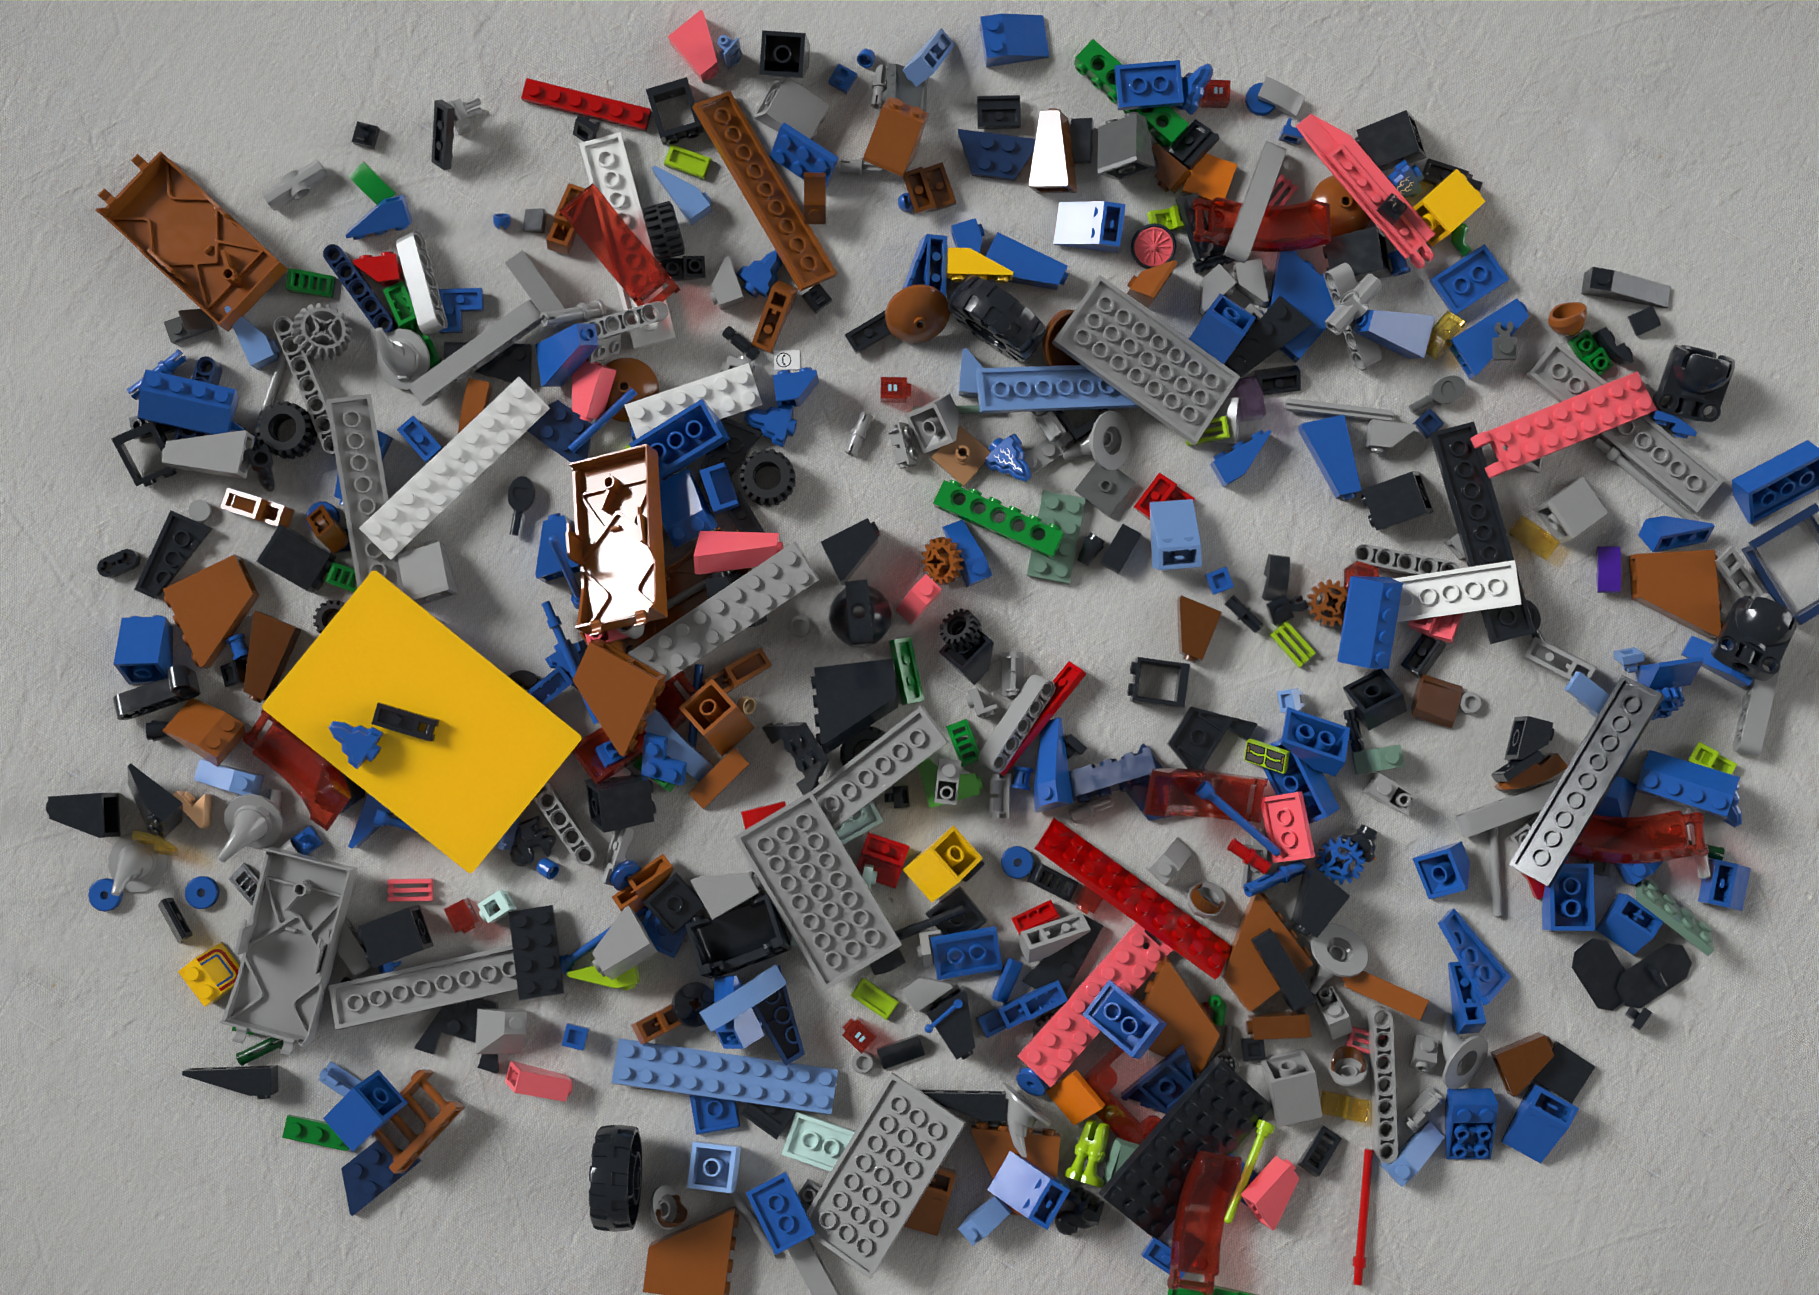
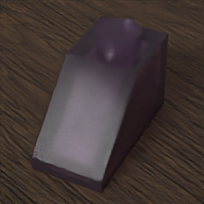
M1256 377L1239 378L1234 388L1236 397H1240V422L1262 419L1266 415L1263 392Z

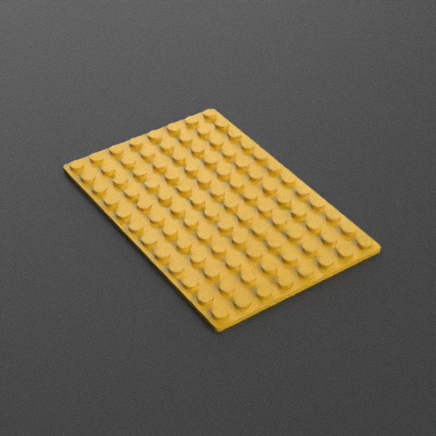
M371 571L262 705L264 711L468 873H473L582 740V736L378 571ZM381 702L439 719L438 727H435L433 733L435 734L434 741L423 740L372 725L377 703ZM333 721L346 722L353 727L360 725L368 729L374 727L383 732L377 743L381 750L372 762L365 760L356 769L348 762V756L342 752V744L334 739L328 727ZM420 723L419 730L425 731L427 724Z

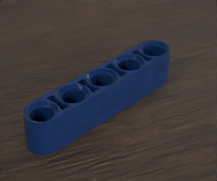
M327 245L323 250L325 261L375 329L381 328L383 322L389 321V327L383 329L386 335L398 329L396 321L349 256L338 245ZM339 252V258L332 260V255ZM352 269V274L344 278V273ZM364 287V292L356 295L357 289ZM372 304H377L376 310L369 312V307Z
M208 356L201 357L196 363L192 380L219 385L223 370L221 364ZM212 363V370L206 373V367ZM177 428L174 440L204 436L205 433L194 431L193 434L189 435L187 429Z

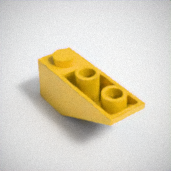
M948 248L947 279H952L953 282H962L968 275L979 276L985 280H995L996 283H1008V280L1013 279V271L971 248Z

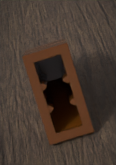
M1181 595L1177 599L1179 654L1184 655L1183 659L1188 662H1200L1204 658L1222 612Z
M1292 1010L1248 1015L1249 1021L1245 1022L1246 1032L1254 1040L1312 1037L1309 1014L1304 1011L1298 1014Z
M1538 1032L1490 1052L1507 1094L1513 1097L1519 1095L1554 1057L1552 1052L1554 1046L1549 1036Z

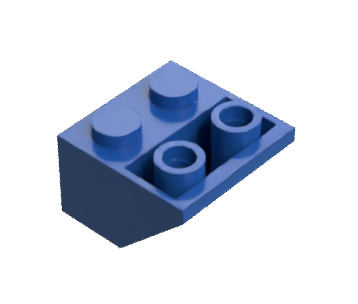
M806 367L799 369V372L791 373L790 370L778 371L777 375H773L778 407H781L782 404L800 407L819 383L817 370Z
M1709 859L1712 877L1702 879L1698 902L1743 911L1751 868L1717 859Z
M1618 893L1595 930L1634 955L1654 938L1663 921L1628 894Z

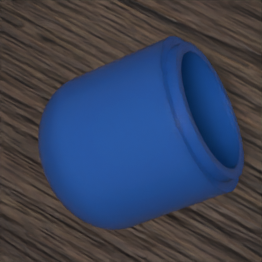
M543 858L538 862L536 869L540 875L551 880L557 876L559 865L548 858Z

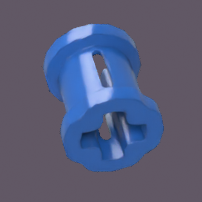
M1398 250L1387 254L1391 260L1392 276H1400L1411 272V268L1407 265V260Z
M244 633L234 635L225 640L226 645H229L233 652L234 661L248 657L249 649L244 641Z
M1014 766L1015 776L1011 788L1030 790L1028 785L1030 773L1033 772V769Z

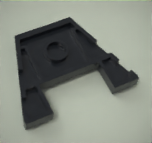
M1189 707L1167 745L1199 784L1207 780L1214 786L1213 789L1216 792L1223 780L1204 768L1227 729L1247 741L1258 724Z
M806 722L777 723L775 725L769 723L763 726L762 729L771 744L780 739L783 740L784 748L788 753H791L797 769L805 776V778L796 783L802 795L816 788L819 785L818 779L823 776L829 760Z
M480 998L442 1007L414 1049L435 1054L441 1033L476 1043L477 1009H498V1002ZM482 1054L478 1068L497 1074L499 1072L498 1054Z

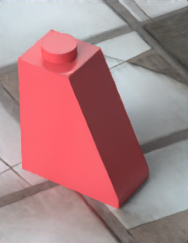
M700 10L671 33L668 39L671 46L699 79L704 82L716 76L719 66L704 12Z
M589 358L572 375V411L580 414V419L593 422V419H598L605 412L616 370L596 361L590 363Z
M925 574L908 592L896 611L912 625L941 595L942 589Z
M510 1061L505 1083L514 1093L566 1102L573 1086L571 1079L565 1074L515 1061Z
M1277 1156L1271 1160L1241 1193L1256 1219L1272 1231L1277 1227L1299 1181V1177L1294 1171L1296 1169L1289 1160L1285 1159L1283 1161Z

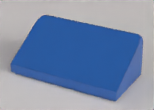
M1011 957L1007 958L991 995L993 1000L1007 1003L1022 969V962Z

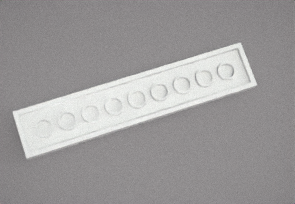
M621 132L579 143L624 311L655 301H662L668 307ZM653 308V314L656 316V310ZM669 308L666 319L629 330L635 350L677 339ZM634 314V318L638 322V317Z
M518 377L359 529L391 560L550 408Z

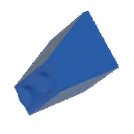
M1220 293L1189 337V340L1224 364L1256 317Z
M561 513L548 516V520L543 521L535 575L537 579L543 582L565 576L549 543V537L552 535L558 538L573 574L581 572L580 565L567 557L566 524L569 523L570 530L574 533L575 531L572 521L565 515L561 516Z
M154 615L153 617L131 616L121 619L113 664L129 685L149 684L168 677L167 669L173 666V627L166 617L161 615Z
M377 1070L353 1087L323 1119L353 1152L371 1138L408 1102L387 1078Z

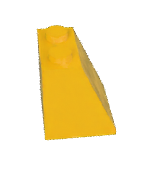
M1456 169L1420 200L1413 209L1435 233L1427 241L1433 247L1454 231L1486 201L1482 198L1481 193L1467 181L1466 176Z
M953 825L915 857L903 871L932 903L958 884L983 858Z

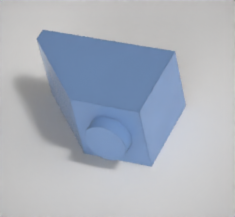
M966 348L962 350L959 395L978 397L976 370L983 367Z
M994 1196L970 1212L958 1230L973 1246L988 1236L1012 1211L1001 1199Z

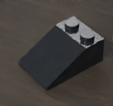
M130 763L127 766L128 786L147 826L146 828L152 835H158L164 839L182 822L183 803Z

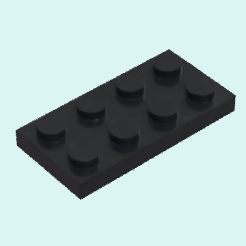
M549 905L508 912L519 1001L565 994L554 906Z

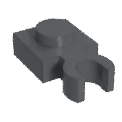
M1497 322L1494 326L1498 337L1492 339L1493 361L1517 359L1516 337H1510V333L1513 330L1512 322L1507 323L1506 331L1501 329V322Z

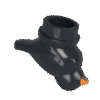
M1361 824L1356 834H1342L1343 839L1347 840L1349 837L1353 844L1359 843L1356 849H1363L1364 852L1361 857L1366 858L1365 862L1377 859L1374 855L1376 849L1374 841L1377 838L1376 830Z

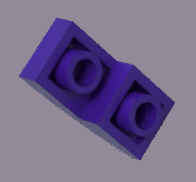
M1597 546V593H1620V547Z

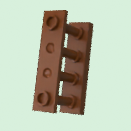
M422 1069L415 1072L411 1077L412 1081L400 1092L402 1097L408 1102L407 1106L425 1124V1129L416 1135L402 1118L396 1114L390 1120L409 1140V1146L404 1151H400L381 1128L371 1137L375 1136L394 1157V1162L389 1166L394 1174L404 1173L465 1108L460 1101L447 1102L430 1084L428 1079L433 1074L432 1070ZM420 1087L440 1107V1113L435 1118H431L412 1097Z

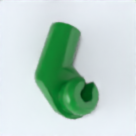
M1461 223L1452 232L1451 243L1464 257L1472 249L1465 242L1468 226Z
M1212 995L1209 997L1208 1004L1215 1013L1213 1022L1215 1025L1224 1026L1227 1005L1219 995Z

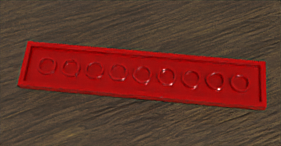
M1056 818L1052 819L1036 844L1035 850L1214 980L1220 976L1231 953L1232 946Z

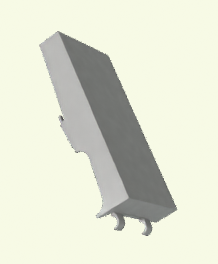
M269 847L264 849L266 854L248 924L247 920L243 919L242 926L239 929L234 954H243L233 990L220 1023L236 1027V1035L232 1040L233 1042L242 1044L245 1041L247 1031L283 1040L284 1044L280 1054L290 1056L295 1043L303 1047L315 1040L357 868Z

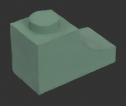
M1400 744L1351 753L1356 774L1405 766Z

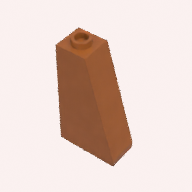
M1362 971L1359 975L1350 978L1343 977L1342 979L1345 982L1344 987L1421 1021L1429 1003V1000L1365 971Z

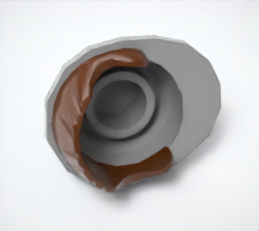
M1208 881L1200 882L1189 890L1188 906L1194 915L1203 919L1215 917L1224 909L1226 896L1218 885Z
M1342 1046L1335 1050L1329 1063V1072L1332 1079L1342 1086H1355L1361 1083L1368 1070V1064L1361 1052L1352 1046Z
M661 1185L654 1190L649 1207L650 1219L659 1228L664 1230H670L682 1224L687 1218L688 1210L681 1203L680 1196L671 1187Z

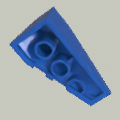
M1060 717L1049 720L1040 731L1032 790L1035 813L1073 804L1062 718Z

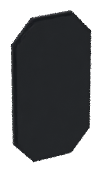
M1592 938L1574 952L1571 968L1596 1007L1613 1011L1623 1003L1616 987L1621 974L1626 970L1607 941Z
M1667 943L1623 972L1616 990L1626 1007L1642 1008L1686 979L1692 962L1683 945Z

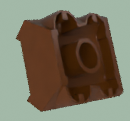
M1423 674L1417 683L1411 705L1412 716L1418 720H1426L1440 726L1452 728L1462 695V686Z

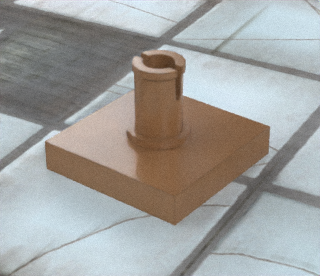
M959 426L956 441L940 447L931 459L964 487L981 469L991 452L962 426Z

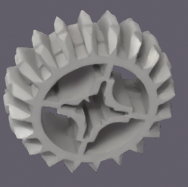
M319 302L315 307L310 304L307 309L302 308L299 312L300 314L295 315V321L291 324V328H293L291 336L296 337L293 341L294 344H300L299 351H307L306 357L312 354L314 355V360H318L320 356L323 362L327 361L328 357L333 361L336 355L340 357L348 349V343L352 340L350 336L352 329L348 328L349 321L343 320L345 317L344 313L338 315L337 308H334L332 311L329 309V304L322 308ZM305 323L309 326L310 337H308L305 331ZM333 328H335L337 331L338 341L334 338L335 335L332 333Z

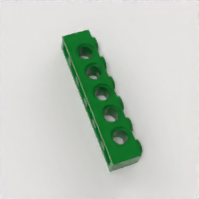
M1092 39L1075 57V69L1081 75H1086L1091 79V83L1098 90L1102 89L1107 94L1108 99L1112 103L1117 104L1116 85L1111 84L1108 80L1115 78V65L1122 64L1098 42ZM1100 64L1103 69L1095 70L1093 65ZM1170 106L1149 108L1151 110L1150 113H1144L1141 109L1123 110L1125 114L1137 112V114L1146 117L1148 131L1155 136L1156 142L1162 147L1166 146L1169 148L1189 125ZM1164 121L1167 126L1159 127L1156 122Z
M951 479L950 482L943 481L933 502L935 508L1052 560L1054 559L1064 538V534L1059 526L1052 523L1045 525L1041 523L1040 518L1031 514L1027 517L1021 514L1022 511L1014 506H1009V508L1002 506V502L996 498L990 497L986 499L981 496V492L970 488L969 491L961 488L962 484ZM964 496L966 500L962 505H956L954 503L956 497ZM979 504L986 507L985 511L981 514L974 512V508ZM998 513H1003L1005 519L1003 522L997 523L994 521V516ZM1023 522L1025 528L1019 532L1013 529L1014 524ZM1040 530L1045 533V537L1042 540H1035L1033 538L1036 531Z

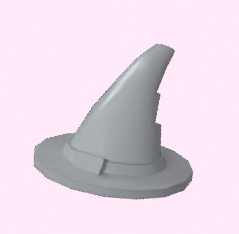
M382 328L375 329L379 347L377 363L380 373L387 383L395 388L409 390L410 385L430 369V354L426 343L420 335L412 330L396 329L386 335Z
M1117 411L1104 412L1095 421L1092 431L1063 453L1064 460L1067 461L1081 455H1093L1097 464L1103 469H1118L1128 458L1131 449V431L1127 420Z
M255 794L240 795L232 800L224 813V823L230 834L229 840L217 858L225 863L245 846L261 848L276 842L283 831L284 824L278 807L269 799Z
M132 832L122 836L114 844L109 854L108 863L111 877L114 880L111 894L120 896L123 889L129 892H145L154 888L163 879L168 869V854L165 845L156 836L148 832Z
M1328 924L1317 938L1312 936L1310 943L1312 954L1318 964L1309 990L1312 994L1316 995L1334 975L1350 978L1359 975L1364 970L1368 961L1367 949L1361 938L1352 930L1342 925Z
M1451 1013L1444 1014L1442 1046L1446 1065L1443 1072V1082L1449 1089H1458L1470 1082L1481 1069L1488 1054V1042L1483 1036L1479 1035L1469 1037L1466 1040L1461 1039L1454 1030Z
M1003 1082L1001 1086L1007 1092L1006 1099H1009L1007 1120L1012 1142L1020 1155L1026 1158L1024 1137L1027 1135L1028 1127L1032 1128L1036 1120L1041 1121L1047 1126H1050L1052 1123L1028 1099Z

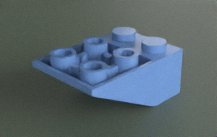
M1193 499L1150 502L1152 567L1157 570L1202 567L1201 542Z

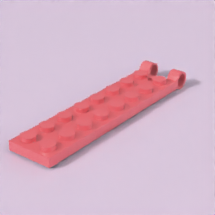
M1637 371L1492 430L1481 432L1470 438L1475 449L1489 443L1491 444L1498 462L1484 468L1490 479L1649 415L1657 409Z
M1135 923L1073 992L1068 1001L1057 1010L1053 1017L1017 1055L1049 1087H1052L1100 1032L1095 1025L1083 1016V1013L1108 980L1113 981L1132 996L1152 974L1157 963L1163 961L1165 956L1173 951L1164 942L1159 946L1144 932L1146 929ZM1146 942L1149 944L1147 949L1143 947V944Z

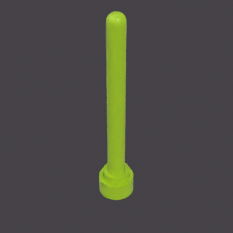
M1260 1119L1255 1126L1257 1128L1256 1139L1224 1216V1222L1227 1224L1232 1223L1242 1199L1241 1193L1246 1189L1265 1138H1268L1270 1134L1272 1135L1275 1128L1274 1125Z

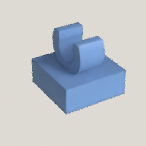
M1636 647L1614 651V659L1622 664L1623 669L1628 670V673L1637 672V662L1645 661L1644 653Z
M1298 688L1277 691L1280 713L1286 712L1287 707L1302 710L1301 707L1305 706V703L1300 702L1299 696L1303 694V691H1299Z

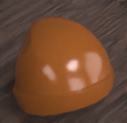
M1580 302L1559 304L1551 310L1548 324L1555 333L1561 336H1574L1585 325L1587 307Z

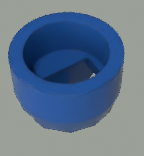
M864 48L857 56L858 64L864 68H870L875 61V53L871 49Z
M904 193L898 198V207L904 212H909L913 209L908 193ZM904 197H908L909 206H905Z
M494 214V226L499 230L500 226H504V230L509 228L511 223L510 214Z

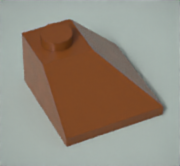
M1173 260L1141 271L1138 277L1134 275L1127 285L1130 288L1127 295L1149 308L1173 273L1178 262Z

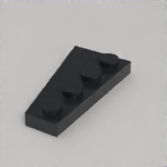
M725 417L720 421L730 440L707 453L700 470L725 462L731 477L763 433ZM699 471L695 481L706 503L710 505V501Z
M170 510L134 590L158 599L163 589L169 585L213 528Z

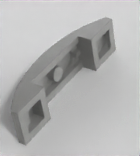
M1730 546L1715 560L1720 575L1738 599L1743 596H1751L1753 600L1756 597H1764L1774 601L1770 594H1766L1761 590L1743 566L1745 561L1733 546Z

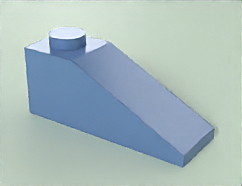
M942 28L939 29L902 70L907 79L916 87L935 73L955 46V43Z
M657 166L652 167L654 175L691 226L712 212L710 206L712 201L706 192L701 193L692 184Z
M229 306L224 307L226 313L231 310ZM241 316L234 323L233 329L250 366L258 370L277 361L280 347L276 340L269 338Z
M200 759L194 780L241 795H259L264 775L223 764L217 767L207 760Z
M1428 1120L1398 1148V1157L1394 1162H1383L1380 1166L1398 1185L1403 1187L1419 1172L1445 1137Z

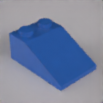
M1001 13L980 17L979 27L986 67L1049 58L1043 15Z
M689 468L659 482L662 523L674 548L698 537L700 531H710L718 527Z
M1703 656L1637 666V682L1654 690L1675 687V689L1683 691L1682 686L1691 685L1704 661Z
M1287 707L1281 745L1314 770L1336 776L1346 762L1350 728Z
M1564 864L1550 888L1544 887L1542 930L1595 931L1593 864Z
M1108 980L1083 1013L1086 1019L1129 1056L1136 1059L1143 1057L1167 1025L1153 1011L1111 980Z

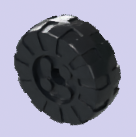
M968 275L958 285L949 299L948 310L962 326L972 331V334L979 340L987 342L993 349L1000 353H1005L1014 360L1022 362L1028 360L1037 350L1046 334L1045 325L1029 308L1008 292L979 276Z
M602 1126L595 1135V1143H593L591 1153L592 1166L589 1169L591 1223L595 1229L601 1231L619 1232L632 1230L636 1225L639 1213L642 1187V1142L640 1131L634 1126Z

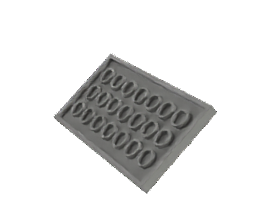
M1101 275L1097 277L1052 342L1057 348L1192 445L1198 442L1240 378L1238 374Z
M812 791L734 836L824 990L834 986L902 945Z
M891 1073L806 1211L816 1231V1234L812 1235V1237L869 1279L873 1278L965 1127L966 1122L895 1073Z

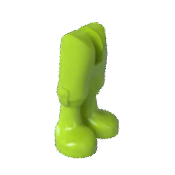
M1087 1120L1078 1144L1075 1145V1155L1077 1156L1072 1166L1065 1170V1177L1103 1188L1104 1181L1097 1175L1098 1162H1101L1105 1157L1110 1125L1105 1123L1098 1125L1095 1120ZM1087 1156H1088V1159H1089V1160H1088L1086 1169H1085V1171H1084V1173H1083V1165H1084L1085 1159H1086Z

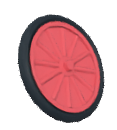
M1153 223L1141 227L1134 234L1131 241V253L1134 260L1146 269L1170 262L1176 253L1177 245L1174 234L1170 229L1161 224Z

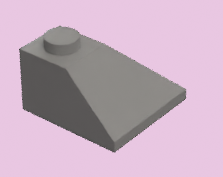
M951 394L940 397L905 414L923 454L956 441L959 411Z
M477 1009L475 1054H520L526 1036L527 1011L523 1009Z

